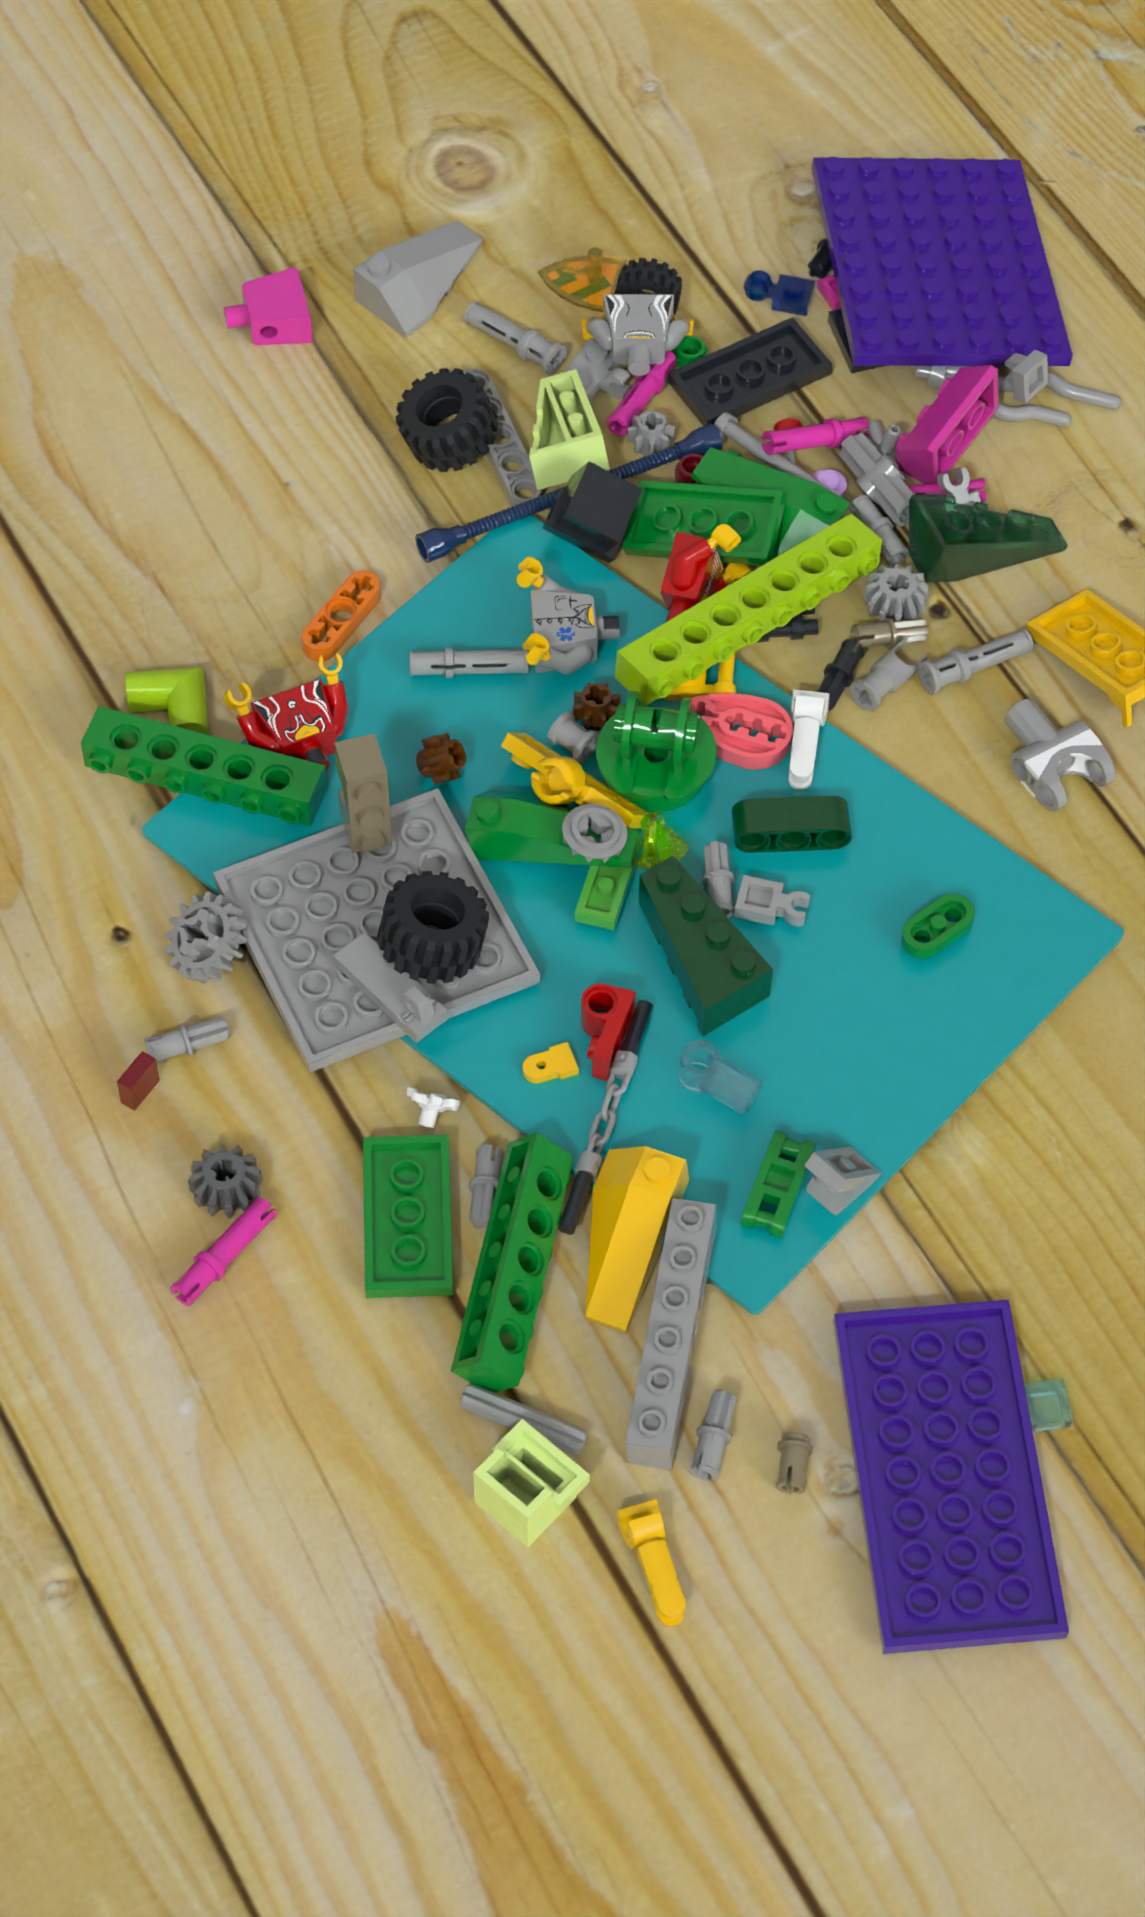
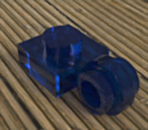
M756 270L746 277L743 288L746 296L753 301H763L765 298L772 299L771 310L807 317L814 294L815 281L780 274L777 284H773L768 273Z

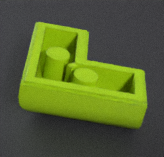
M204 667L125 672L129 713L168 710V723L170 725L209 735L207 686Z

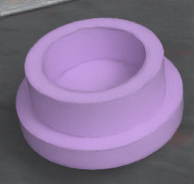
M823 469L812 475V477L840 496L845 494L847 482L845 477L838 471Z

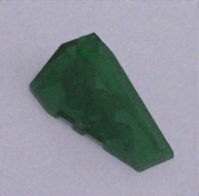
M946 494L912 495L909 499V556L918 572L924 573L925 583L955 582L1059 553L1065 551L1068 546L1054 521L1049 517L1010 509L1007 514L988 510V504L977 501L973 507L956 503L955 496Z

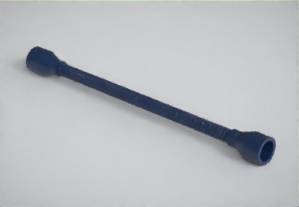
M708 424L694 429L683 440L674 443L672 447L610 469L609 472L626 480L634 477V475L637 476L643 472L655 469V467L658 468L664 464L676 461V459L681 460L687 454H700L704 456L710 447L722 451V438L716 426ZM566 487L517 504L485 518L477 519L463 526L432 528L416 534L415 541L418 552L426 563L445 557L456 546L465 543L467 539L551 508L556 496L560 492H564Z

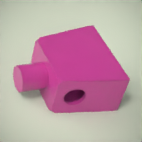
M297 267L245 282L242 285L243 304L224 307L227 329L248 326L252 342L255 345L312 342L311 317Z

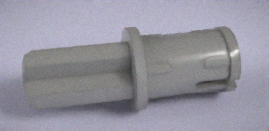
M713 840L704 847L706 874L702 877V884L707 888L708 896L730 918L734 915L731 886L735 882V877L730 872L727 845Z
M218 1017L185 1027L184 1023L179 1024L180 1028L144 1038L148 1054L156 1058V1062L185 1053L191 1056L193 1055L192 1050L227 1040L230 1033L224 1017Z
M482 1145L477 1148L474 1178L469 1182V1189L472 1192L469 1220L473 1223L474 1227L479 1229L488 1225L504 1157L503 1150L498 1146L495 1148L494 1156L491 1157L493 1145Z
M715 1390L711 1395L704 1425L697 1428L698 1446L690 1468V1473L697 1478L708 1481L710 1479L713 1481L718 1479L723 1452L726 1445L730 1444L732 1439L728 1431L737 1400L733 1393Z

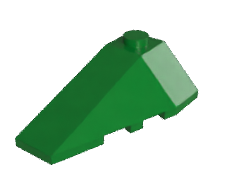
M712 447L708 449L691 475L700 485L784 491L787 499L772 560L842 519L850 502L818 483Z
M489 790L474 796L465 826L472 851L477 859L632 868L639 839L638 830L626 826L627 840L619 856H611L605 863L601 859H593L588 863L586 858L580 854L572 856L569 845L563 844V832L561 830L563 821L574 808L563 804L549 805L542 802L536 795L528 792ZM588 825L586 837L592 836L599 843L601 834H595Z

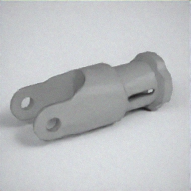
M908 637L896 643L870 668V673L863 680L857 679L850 685L849 690L853 701L863 710H876L880 706L881 699L887 693H894L918 671V664L927 660L928 655L926 654L916 664L908 665L897 657L896 652L907 642Z

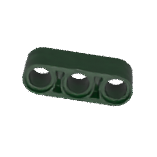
M839 796L746 799L737 802L731 810L735 847L739 851L746 853L834 850L847 846L852 840L848 803Z

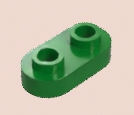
M947 894L940 897L905 922L901 936L903 949L915 958L926 959L935 956L971 929L975 914L973 904L966 897L959 894ZM947 918H955L958 921L950 922ZM917 939H924V940H926L927 942H926V943H922V942H918V941H916V940H917Z

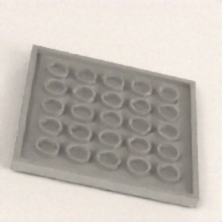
M438 788L390 806L392 844L382 846L377 850H364L352 853L344 825L341 824L213 872L214 882L220 894L233 900L234 905L243 909V913L239 918L248 921V926L241 930V935L248 938V942L245 945L309 1073L407 1035L333 964V955L363 932L378 944L379 936L377 935L389 890H393V886L398 880L405 881L406 876L412 873L421 876L422 871H431L433 875H439L440 872L449 873L448 877L456 879L459 877L465 880L464 885L467 887L473 886L479 891L477 897L484 898L487 904L486 911L489 912V922L480 957H478L477 964L473 970L468 969L467 975L461 979L454 976L453 982L448 983L436 980V984L426 983V979L418 978L417 982L448 1010V1018L540 983V972ZM425 925L433 929H440L432 925Z

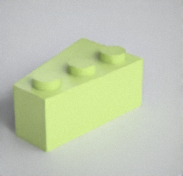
M574 369L540 379L536 406L537 421L533 426V448H530L529 453L537 491L568 482L570 477L588 461L605 470H610L603 435L577 370Z

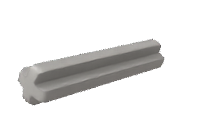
M468 1384L461 1396V1407L509 1428H513L521 1419H524L560 1449L573 1454H580L587 1440V1431L585 1429L475 1384Z

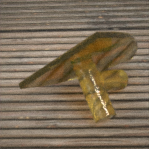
M594 247L589 249L587 256L564 258L539 270L538 274L547 287L560 298L578 307L603 312L604 294L615 293L619 272H621L624 264H627V259L602 256V250Z

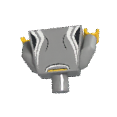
M604 294L603 317H592L589 320L581 318L582 338L585 340H590V338L596 340L604 350L610 351L611 359L614 363L628 364V370L632 375L643 376L650 371V364H662L665 362L667 351L674 350L685 336H693L695 319L690 318V320L673 316L674 295Z

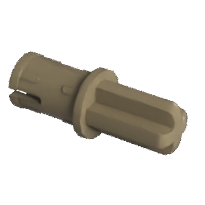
M885 618L881 623L854 624L851 627L850 634L864 636L851 638V640L856 641L854 649H857L860 644L863 648L885 645L886 648L891 649L896 643L906 637L909 638L906 643L927 640L929 627L923 618L900 621Z

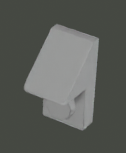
M851 1146L813 1152L804 1165L814 1174L806 1186L807 1192L834 1215L841 1213L882 1174Z

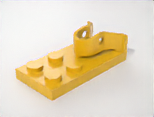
M1088 589L1083 590L1026 623L1027 631L1032 639L1103 690L1110 701L1122 710V725L1124 728L1132 725L1131 705L1145 697V629Z

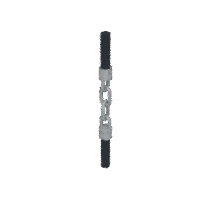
M639 1000L637 1002L620 1051H617L611 1066L610 1076L606 1084L607 1093L601 1111L595 1116L588 1136L589 1144L586 1151L580 1154L575 1169L577 1175L558 1229L564 1234L572 1235L575 1233L591 1184L597 1179L601 1168L603 1144L611 1136L620 1097L626 1091L629 1081L632 1079L638 1062L636 1055L653 1009V1005L646 1000ZM615 1077L623 1080L620 1088L614 1083ZM614 1096L611 1108L608 1110L611 1097ZM601 1118L608 1122L603 1137L596 1133Z

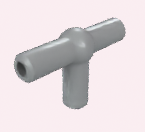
M870 422V429L866 430L870 432L869 437L879 449V452L882 455H886L900 470L895 459V447L902 432L901 428L897 425H889L884 434L879 422Z

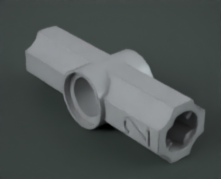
M863 433L850 435L841 443L842 448L839 455L858 477L856 482L876 504H880L886 514L899 527L908 524L913 525L922 516L921 511L924 504L905 483L906 477L886 455H882L873 442Z

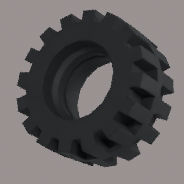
M639 258L638 263L633 259L628 262V266L624 264L621 272H619L614 294L674 295L673 314H676L683 285L681 276L677 277L678 272L674 268L669 270V264L665 262L658 264V259L651 258V262L646 261V258ZM641 289L650 290L654 293L645 292Z

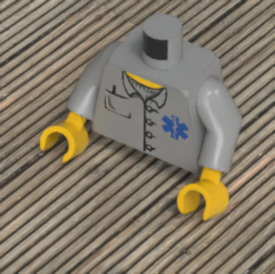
M533 557L525 558L518 565V569L521 571L517 575L518 585L523 588L533 585V590H530L532 634L523 643L522 647L524 650H529L526 660L530 665H535V673L555 670L564 675H569L586 664L594 663L597 660L598 640L620 638L619 617H596L594 597L590 594H580L561 586L547 575H542L543 567Z

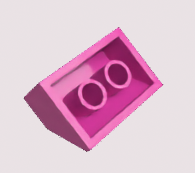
M992 365L961 367L953 378L948 377L942 383L938 397L931 406L926 405L921 410L916 426L910 433H904L897 442L895 452L897 453V464L900 471L923 484L938 483V474L949 473L998 409L997 368Z

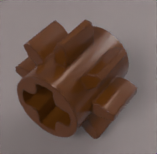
M587 683L582 693L574 692L573 715L575 720L581 719L586 730L600 731L605 723L616 713L617 707L620 704V694L612 695L607 683L605 685Z
M449 733L434 735L421 740L424 749L418 751L416 764L424 777L432 778L434 785L461 777L458 769L464 767L466 753L458 740H450Z

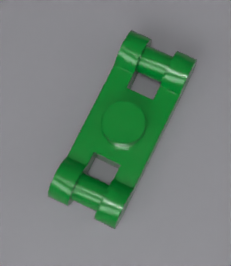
M774 1131L745 1206L741 1226L750 1229L758 1226L770 1230V1235L781 1239L784 1237L789 1218L808 1170L804 1165L813 1152H815L817 1143L806 1139L801 1143L789 1139L787 1133ZM782 1154L795 1158V1162L782 1159ZM764 1201L778 1206L775 1214L761 1209Z

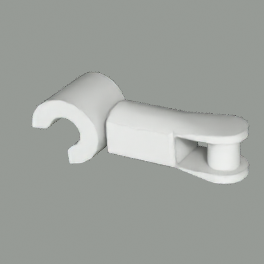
M793 689L790 718L792 723L795 724L788 781L794 789L804 790L812 783L819 726H824L826 722L829 693Z

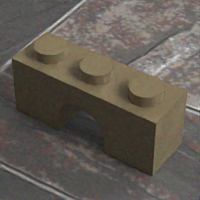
M375 733L334 742L336 768L343 789L338 791L340 816L352 853L364 850L374 851L382 846L392 844L388 775Z

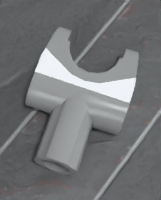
M1029 699L1018 702L1007 712L1004 718L1006 725L1025 746L1011 754L1010 763L1012 770L1026 790L1046 809L1057 811L1067 804L1066 792L1060 782L1061 776L1078 774L1087 778L1090 782L1094 781L1100 787L1114 781L1115 770L1109 754L1098 737L1083 721H1076L1057 730L1035 702Z

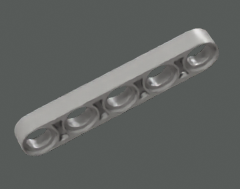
M480 369L464 371V374L469 372L474 375L476 380L484 386L483 389L496 410L498 416L496 420L499 423L498 431L493 433L495 436L502 435L509 439L507 443L501 445L488 444L487 449L489 451L486 453V456L510 506L524 503L538 496L541 497L542 489L537 491L531 461L490 376ZM508 462H516L522 468L511 472L505 470L503 466ZM521 489H530L535 495L531 498L523 499L515 493Z

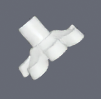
M407 1086L406 1095L412 1097L411 1100L416 1101L419 1107H422L418 1122L420 1125L434 1128L438 1112L458 1110L460 1100L447 1098L448 1096L440 1093H430L429 1095Z

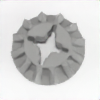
M597 804L581 805L571 810L565 817L561 829L563 832V844L569 845L572 856L580 854L586 858L588 863L593 859H601L605 863L611 856H619L627 840V828L622 818L610 808ZM588 825L595 834H601L599 843L592 836L586 837Z

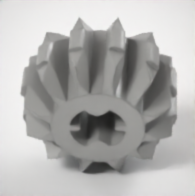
M897 562L890 569L881 564L877 573H870L867 578L866 589H864L863 593L864 605L868 606L869 617L879 616L880 623L885 618H892L893 621L916 619V617H922L926 611L930 593L929 585L925 584L924 573H914L912 564L905 569L899 568Z

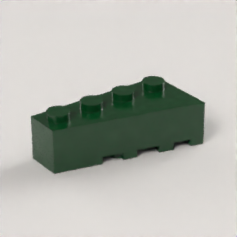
M674 856L640 874L639 904L658 944H661L664 949L667 963L673 975L676 974L683 989V996L698 1020L697 1025L702 1036L707 1035L770 996L773 969Z

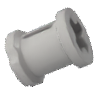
M565 712L552 724L547 737L553 745L560 744L571 752L573 759L578 763H584L595 753L599 733L586 730L576 722L573 714Z

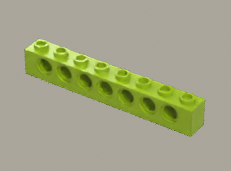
M852 513L618 650L615 679L629 692L631 690L639 691L640 702L646 704V706L658 698L667 697L678 686L688 680L697 679L708 668L718 662H725L733 653L748 644H755L763 635L777 627L785 626L793 617L805 610L815 608L820 601L835 592L843 591L850 583L863 575H870L880 563L883 540Z

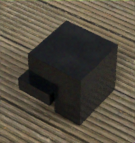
M588 461L570 477L564 492H560L556 496L542 529L610 563L616 556L628 528L629 519L643 489Z

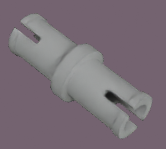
M861 495L852 501L853 505H849V511L883 540L881 553L887 560L886 562L889 566H893L895 562L897 564L902 563L906 559L905 556L909 555V550L893 531V523L888 517L881 515L868 495Z

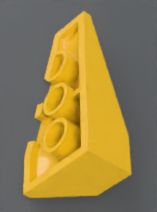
M647 1146L609 1149L593 1186L585 1318L587 1320L627 1333L664 1244L672 1198L682 1199L690 1178L686 1159Z

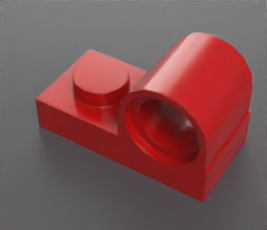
M599 983L591 985L582 994L580 1023L582 1030L592 1037L587 1051V1059L592 1060V1077L608 1081L617 1051L621 1050L635 1011V991ZM595 1010H605L607 1012L597 1013Z

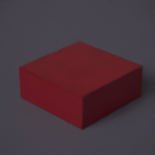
M142 1051L118 1079L117 1085L123 1105L135 1111L160 1081L156 1058Z

